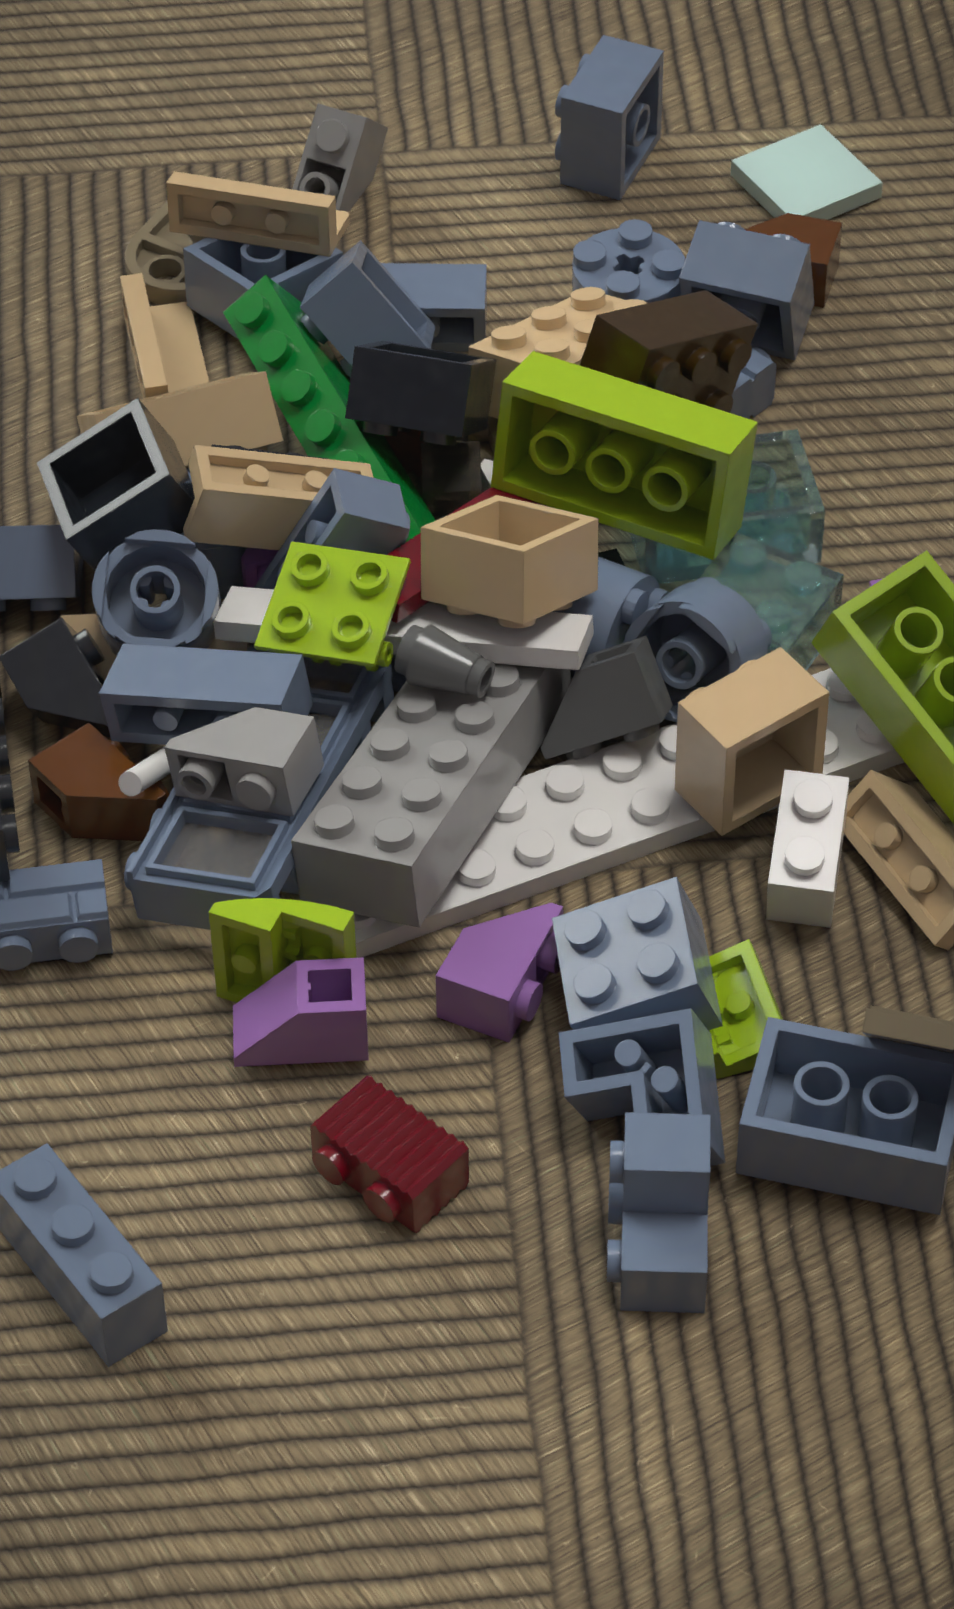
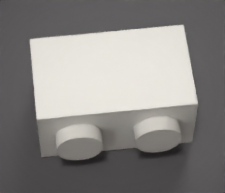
M784 770L768 878L766 920L831 928L847 815L849 777Z

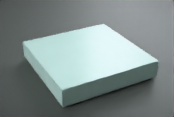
M821 124L731 160V176L774 218L791 213L828 220L882 197L883 182Z

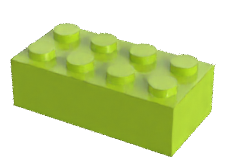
M532 351L502 382L491 487L556 509L598 518L599 523L715 560L742 526L758 422Z
M926 550L832 611L811 644L954 824V584Z

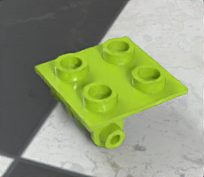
M291 541L256 638L255 649L285 654H301L303 657L311 658L314 663H323L325 660H329L330 664L334 666H340L342 663L365 666L367 671L373 672L377 671L379 666L389 667L393 657V644L384 640L411 563L410 558Z

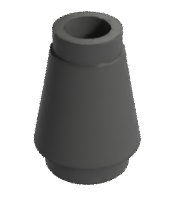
M432 624L425 628L417 625L411 626L404 634L395 657V671L406 676V681L410 685L465 695L471 694L478 698L483 697L489 689L495 672L494 662L485 659L482 655Z

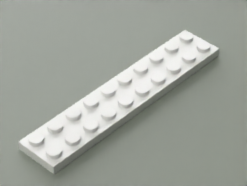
M831 668L812 675L830 692L823 774L849 777V782L865 777L870 770L879 772L904 763V760ZM677 722L661 727L659 731L646 738L633 742H625L624 740L601 748L599 751L584 758L570 759L519 777L419 928L354 913L357 958L365 957L715 831L674 790ZM779 804L767 810L766 812L779 808Z

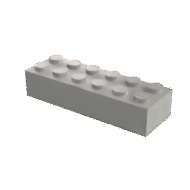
M494 663L495 672L489 689L481 698L471 694L465 695L410 685L406 681L291 840L300 901L330 905L353 911L355 914L419 928L545 740L571 683L570 670Z

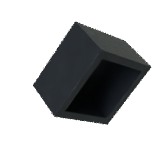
M387 341L355 346L345 418L363 421L362 431L371 434L397 436L398 431L411 432V429L421 431L420 441L454 446L456 441H468L469 435L487 429L497 359Z
M136 398L37 462L67 542L94 571H96L99 562L108 551L109 553L113 551L117 546L125 542V538L136 532L156 529L179 534L183 533V527L195 499L193 485L175 441L139 398Z

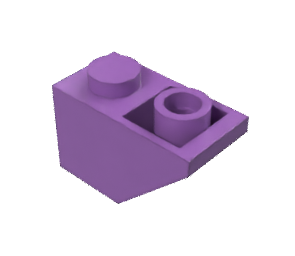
M548 903L463 928L435 975L437 1017L509 1043L522 1019L531 1021L535 1016L543 994L542 984L549 972L557 974L560 971L552 918L563 914V906Z
M364 957L295 961L233 1005L234 1067L369 1060Z

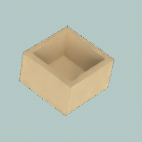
M495 495L421 527V599L446 605L447 611L452 614H482L498 618V624L504 627L525 628L534 625L537 618L552 611L568 609L572 607L573 601L598 590V518Z
M781 647L757 660L747 661L737 671L707 687H701L692 691L685 699L678 702L674 790L721 836L780 804L784 770L823 774L830 692Z

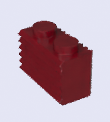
M371 1075L363 1078L310 1125L312 1161L317 1171L331 1184L339 1186L345 1182L362 1194L370 1211L386 1223H391L396 1219L412 1232L418 1233L423 1224H428L432 1216L438 1215L442 1207H447L450 1199L456 1198L459 1191L465 1190L469 1183V1148L465 1142L458 1141L454 1134H448L443 1126L438 1127L434 1120L427 1119L423 1112H417L412 1104L407 1105L402 1097H396L393 1091L386 1090L382 1083H376Z

